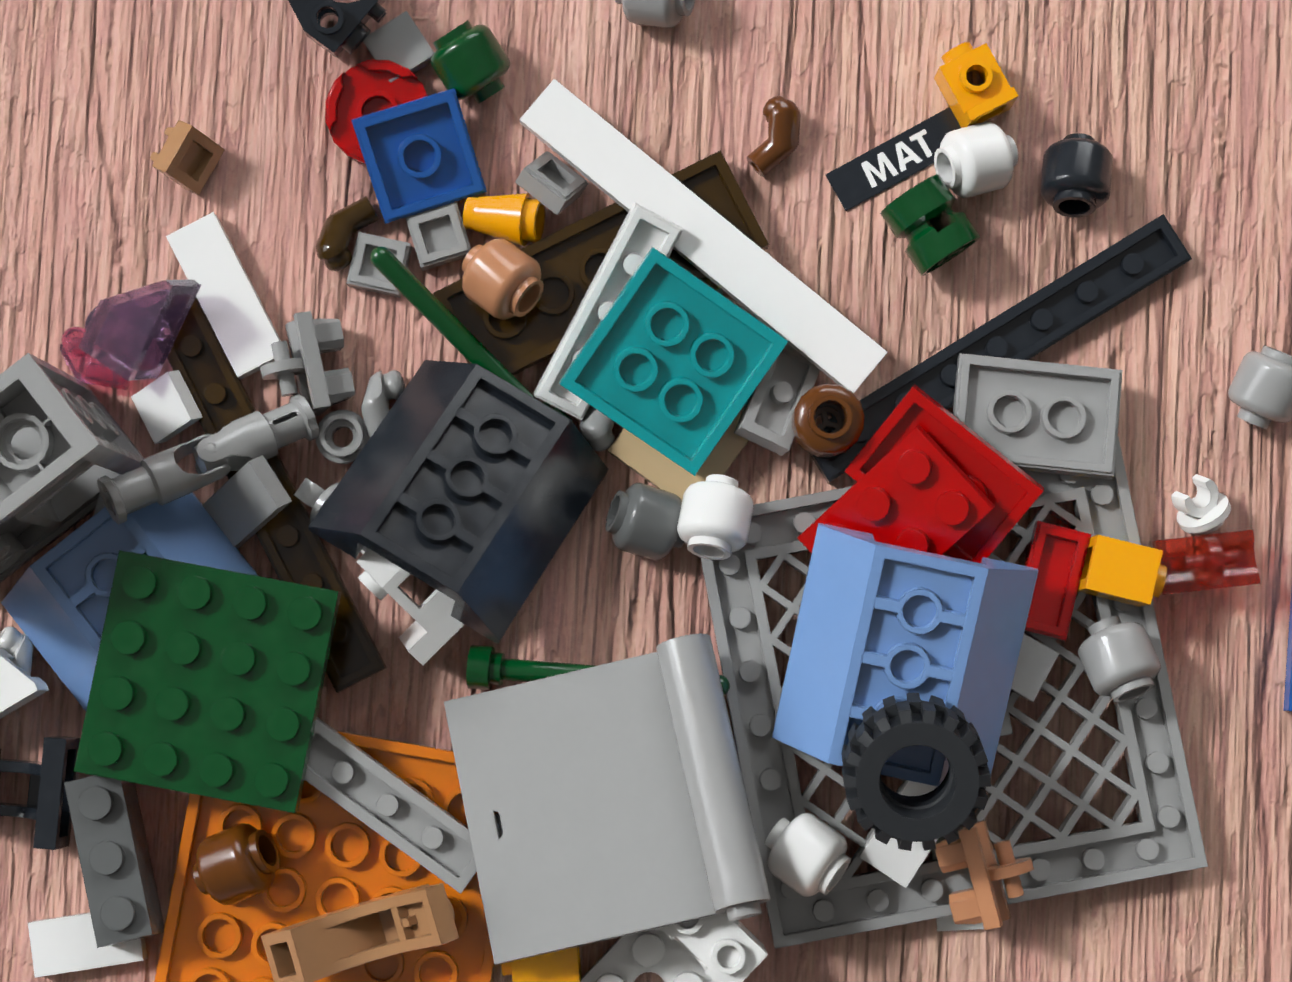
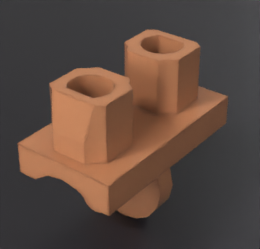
M982 820L976 822L970 830L966 827L959 830V839L949 845L946 839L937 843L935 852L939 867L943 873L968 868L973 888L949 894V905L954 923H983L984 930L1001 927L1003 925L1002 921L1011 918L1001 879L1004 881L1008 899L1023 896L1024 891L1019 875L1034 870L1031 857L1015 859L1010 840L994 843L999 862L997 864L986 821Z

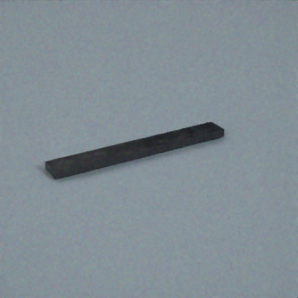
M1164 214L859 400L865 414L864 430L858 441L844 454L835 457H817L809 453L827 483H830L845 473L846 468L914 384L946 410L952 408L954 405L957 360L960 353L1030 360L1183 266L1192 259ZM833 418L828 419L831 422H835ZM826 427L823 431L831 433L835 429Z

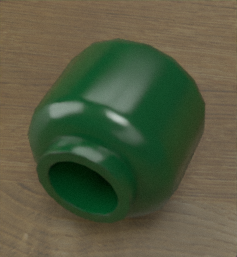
M467 20L433 43L437 51L431 57V65L447 90L455 88L458 100H465L473 95L477 103L480 104L505 87L500 77L508 71L510 60L488 26L483 24L472 26L469 20Z

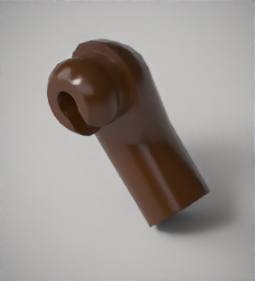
M781 96L772 97L763 108V115L766 116L768 122V139L746 157L752 168L762 177L766 176L793 153L799 145L800 111L793 101L786 100Z

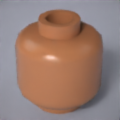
M495 239L485 245H476L467 253L463 260L462 271L464 275L462 288L465 296L493 317L506 320L514 316H525L535 307L543 293L542 272L537 260L505 239Z

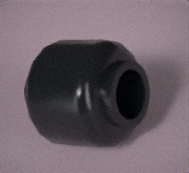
M1082 133L1067 135L1063 140L1053 143L1043 155L1041 196L1060 215L1079 218L1092 214L1110 197L1112 154L1104 145L1095 141L1092 136Z

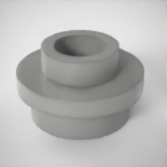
M333 411L327 414L318 424L319 437L316 438L317 447L325 458L334 463L348 464L354 462L369 441L364 420L352 411ZM341 428H348L353 433V440L346 447H339L334 443V434Z

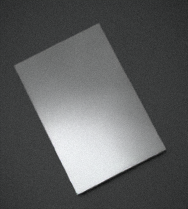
M960 353L957 360L953 415L1024 471L1111 480L1115 475L1123 370Z

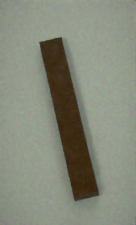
M192 287L144 311L173 371H180L203 416L199 422L205 434L213 435L218 433L232 421L256 411L241 380L232 368ZM277 454V456L268 459L267 462L292 502L260 529L256 535L279 580L341 592L326 673L336 693H340L387 667L322 539L308 530L310 515L303 502L294 496L297 490L279 454ZM237 470V471H230V472L226 475L227 478L230 479V478H231L233 475H235L239 470Z

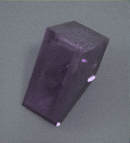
M163 280L100 300L98 306L90 312L86 319V332L78 348L127 381L158 378L201 284L195 280Z

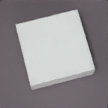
M179 370L166 372L131 396L154 444L167 442L203 418Z

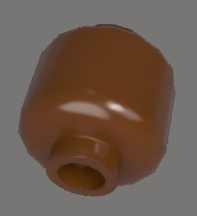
M825 383L812 387L801 396L792 414V429L795 440L805 451L817 457L831 458L844 454L858 441L864 430L865 414L859 399L852 391L843 386ZM821 415L822 424L817 426L816 419ZM827 415L831 416L835 422L829 421ZM826 427L835 429L831 433L823 431Z
M236 824L207 837L199 844L196 853V864L193 866L194 881L202 893L209 894L220 904L233 905L266 891L273 884L275 873L280 866L277 846L273 838L266 831L258 830L250 824Z

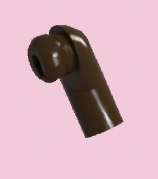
M367 196L329 215L323 224L316 244V252L318 258L324 260L325 266L331 271L342 270L351 263L352 255L347 246L352 234L379 220Z

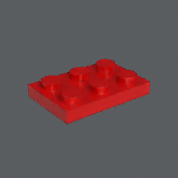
M914 384L844 472L855 481H859L914 428L920 425L995 505L984 518L945 552L953 558L981 563L982 557L988 558L1043 493L1044 487Z
M918 425L801 533L797 539L812 554L818 523L873 534L876 542L943 555L984 518L995 505L927 432Z

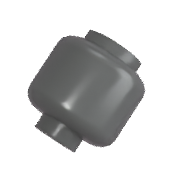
M635 483L625 492L619 490L615 494L606 518V531L612 533L613 543L618 549L658 561L666 557L673 547L680 549L684 544L677 531L682 501L674 493L647 484Z

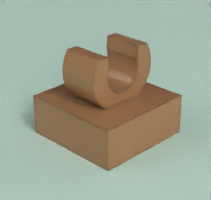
M178 120L175 127L166 128L164 134L168 136V139L160 153L153 152L150 158L154 162L152 167L184 189L199 195L225 149L192 125Z

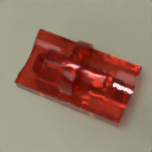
M1253 529L1152 541L1153 548L1163 550L1160 564L1167 567L1166 581L1161 595L1261 584L1255 560Z

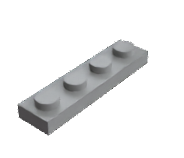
M317 717L305 780L461 894L476 874L468 827Z

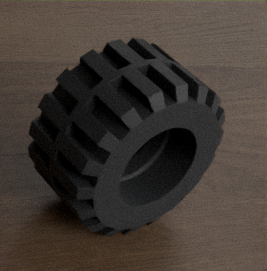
M906 693L907 701L896 703L893 695L882 699L884 707L878 711L870 706L862 713L863 722L859 726L854 723L848 732L849 743L843 746L842 774L848 805L851 811H856L857 822L866 831L872 827L875 839L886 845L890 838L897 839L898 849L911 851L912 842H922L924 851L936 849L934 839L943 836L949 845L959 839L957 828L963 825L970 830L977 822L975 810L977 808L984 810L987 804L988 796L985 789L991 786V773L987 765L988 759L972 722L968 723L964 713L953 705L951 709L945 707L942 698L931 695L928 702L922 701L919 693ZM922 745L941 752L947 758L949 768L944 780L931 792L919 796H905L892 791L882 782L881 770L888 758L896 751L908 746Z

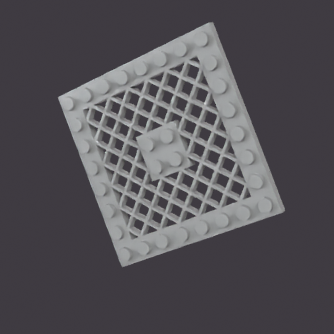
M1117 436L1115 475L1111 480L1024 471L1044 487L1043 493L1029 508L1040 507V509L1026 529L1018 524L1011 529L1010 532L1020 539L1005 561L993 553L988 558L1015 564L1027 544L1030 545L1035 522H1043L1048 513L1064 522L1073 530L1089 533L1091 537L1102 535L1141 545L1119 437ZM851 487L753 505L748 540L742 549L732 552L731 556L724 560L700 557L722 675L730 683V689L726 696L738 759L770 894V900L766 902L775 949L950 916L952 912L949 905V894L973 888L968 868L943 873L937 859L923 862L906 888L879 870L853 875L863 861L858 854L874 829L872 828L864 839L841 823L850 810L846 798L833 817L811 803L809 799L825 775L842 787H844L843 777L830 769L833 764H828L824 761L822 763L813 756L772 738L783 684L782 686L780 684L773 647L789 657L791 648L777 638L792 616L796 615L798 617L805 584L792 602L767 584L783 561L807 577L809 567L790 555L809 551L797 537ZM1072 501L1075 516L1057 504ZM776 557L760 580L757 560ZM1077 592L1071 619L1088 630L1095 622L1077 610L1087 594ZM763 594L787 609L772 632H770ZM1092 595L1097 622L1108 617L1119 616L1121 623L1136 622L1142 624L1161 665L1160 672L1153 679L1155 684L1153 689L1133 699L1118 703L1114 702L1119 731L1099 718L1112 699V696H1099L1090 711L1067 696L1081 673L1083 672L1087 675L1080 657L1056 642L1057 639L1024 631L1032 639L1058 652V656L1073 667L1058 690L1044 681L1040 690L1052 697L1037 721L1013 706L1020 695L1010 691L1000 736L1013 734L1009 715L1031 730L1015 754L998 743L996 752L1010 762L994 786L986 787L988 801L985 809H978L975 813L977 822L984 820L996 801L999 800L1020 815L1004 840L988 830L992 843L1010 840L1015 859L1031 857L1034 870L1019 875L1024 891L1023 896L1008 899L1004 881L1001 879L1008 904L1208 867L1153 600L1151 605L1137 607ZM1061 704L1084 719L1069 743L1045 728ZM1093 726L1116 741L1101 765L1078 750ZM1039 736L1063 751L1048 775H1045L1024 760ZM1123 751L1131 786L1110 772ZM794 754L817 769V772L803 793H801ZM1072 758L1095 773L1080 797L1057 783V780ZM1018 768L1042 783L1026 808L1003 793V790ZM900 779L903 782L896 791V793L900 792V790L902 789L903 785L907 780ZM1104 780L1127 795L1112 819L1089 805ZM1051 790L1074 805L1058 830L1035 815ZM1135 806L1138 821L1123 824ZM804 807L827 822L834 830L837 829L860 845L842 878L827 895L819 891L813 896L804 897L771 874L768 869L767 861L771 849L765 845V841L769 833L782 818L791 822L798 815L804 814ZM1083 812L1105 826L1104 828L1069 834ZM1029 822L1052 836L1051 838L1015 844ZM993 848V851H994V854H995V858H996V862H997V864H998L999 862H998V858H997V855H996V851H995V848Z

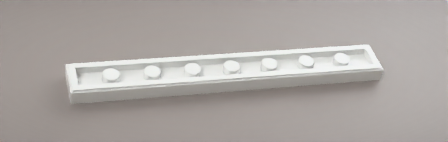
M552 80L520 118L521 125L627 212H629L635 202L682 227L683 231L673 250L718 287H721L724 292L762 323L787 339L791 347L836 384L855 393L888 353L557 80Z

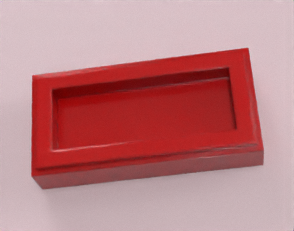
M1042 521L1035 522L1024 566L1037 568L1039 571L1025 632L1066 641L1091 534Z

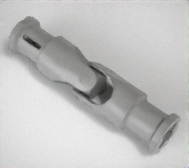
M298 393L291 396L289 403L264 414L255 411L232 421L218 433L213 435L205 434L141 460L140 467L110 479L106 475L100 477L97 480L98 489L110 516L119 525L127 521V515L156 502L162 506L222 479L230 471L240 470L248 461L261 455L268 460L277 456L278 449L303 438L312 441L319 437V427L311 406L305 397ZM193 453L196 461L195 468L198 474L183 471L177 465L178 462L185 456Z

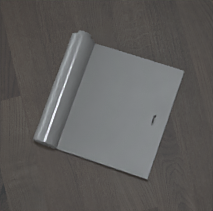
M700 633L680 636L657 645V652L444 701L495 965L721 913H727L728 921L742 920L762 914L760 904L769 901L770 894L710 635Z

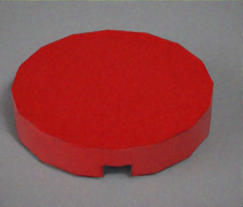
M366 60L355 64V67L348 69L345 73L343 72L333 82L326 99L325 122L334 143L350 159L366 165L351 119L428 96L424 85L408 68L390 60ZM399 77L390 83L389 79Z

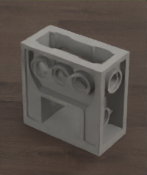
M27 353L0 374V583L95 510L100 494L97 484L98 478L105 475L110 479L140 467L141 460L145 459L85 382L30 353Z

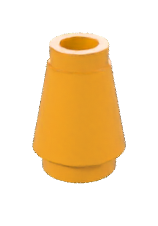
M529 193L478 198L468 197L463 211L464 228L526 246L528 242H537L542 237L545 224V205L537 199H533Z

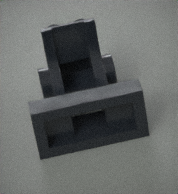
M288 0L307 37L336 58L344 49L349 54H352L371 32L365 25L371 17L377 23H380L387 14L386 10L381 6L385 0H358L351 3H340L333 0ZM334 15L338 17V22L332 28H324L321 26V21L324 17Z
M44 737L42 762L1 759L2 749L0 748V775L1 772L30 774L27 804L0 802V816L36 820L33 848L57 850L69 846L72 819L64 783L76 780L74 768L80 737Z

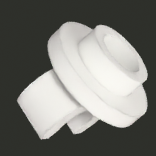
M1196 474L1192 477L1193 483L1197 487L1196 497L1191 499L1190 496L1175 491L1171 496L1172 503L1178 510L1177 522L1183 531L1187 533L1209 534L1223 525L1225 519L1230 514L1231 504L1226 495L1218 492V487L1213 480Z

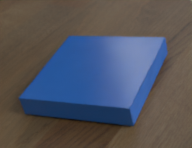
M455 88L351 119L385 224L487 192Z

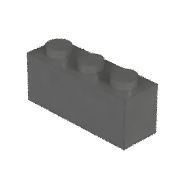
M96 775L65 782L64 785L97 948L164 933L165 926L135 783Z

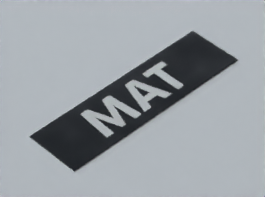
M948 107L825 174L843 208L847 211L933 164L935 152L940 148L941 141L946 133L961 127L951 108Z

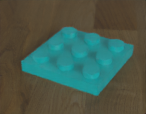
M651 247L567 369L559 384L695 476L789 341L663 253Z

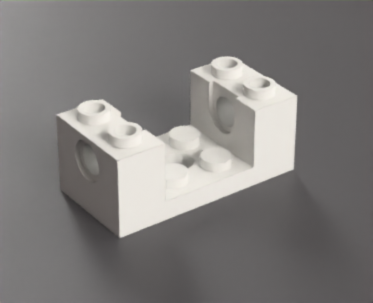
M721 913L621 936L581 978V982H634L639 975L646 972L658 974L664 982H743L768 954L764 944L739 920L728 921L727 913Z

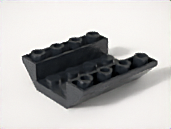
M425 360L313 519L308 530L355 559L363 547H367L455 600L451 616L499 644L609 469L570 419L485 368L471 363Z

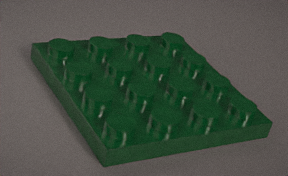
M119 550L74 772L291 813L298 812L341 592Z

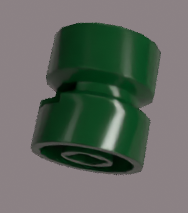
M939 174L918 183L892 201L880 213L896 238H906L909 244L905 252L921 276L949 262L980 238V235L966 214L952 210L955 198Z

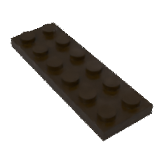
M721 150L672 174V176L761 249H768L769 243ZM615 202L521 249L539 263L542 272L541 281L544 284L543 293L539 301L525 316H514L506 320L493 317L465 296L462 288L463 278L434 292L433 295L514 376L554 355L628 212ZM672 250L668 258L700 280L708 279L675 250Z

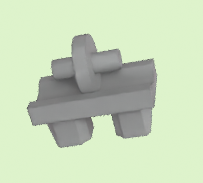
M311 311L295 313L293 315L294 321L285 325L292 358H290L287 341L272 343L274 362L261 366V375L264 380H279L282 397L298 393L294 378L296 375L300 395L305 397L314 415L320 416L330 406L346 401L355 395L354 383L349 368L324 371L320 355L322 353L340 351L344 347L341 322L339 319H313Z

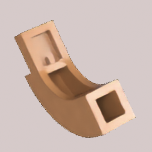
M443 883L431 886L429 884L421 885L351 905L262 935L261 938L274 982H314L384 957L443 945L458 939L459 935L454 922V908L447 898Z

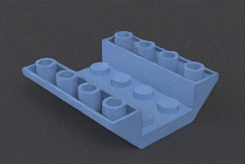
M193 492L163 506L156 502L127 515V521L119 525L112 519L105 506L29 566L1 602L85 711L90 695L119 550L259 576L240 551L231 544Z
M818 523L772 738L828 764L843 766L842 752L843 746L849 743L848 732L854 723L859 726L863 722L862 713L870 706L878 711L884 707L882 699L893 695L896 703L907 701L906 693H919L920 699L928 702L931 695L942 698L945 707L949 709L953 705L964 713L966 721L968 723L972 722L987 756L989 771L992 773L1039 570L1033 567L982 557L981 563L876 542L873 534ZM913 745L904 747L892 754L885 762L881 775L938 787L948 772L949 762L941 752L934 748Z

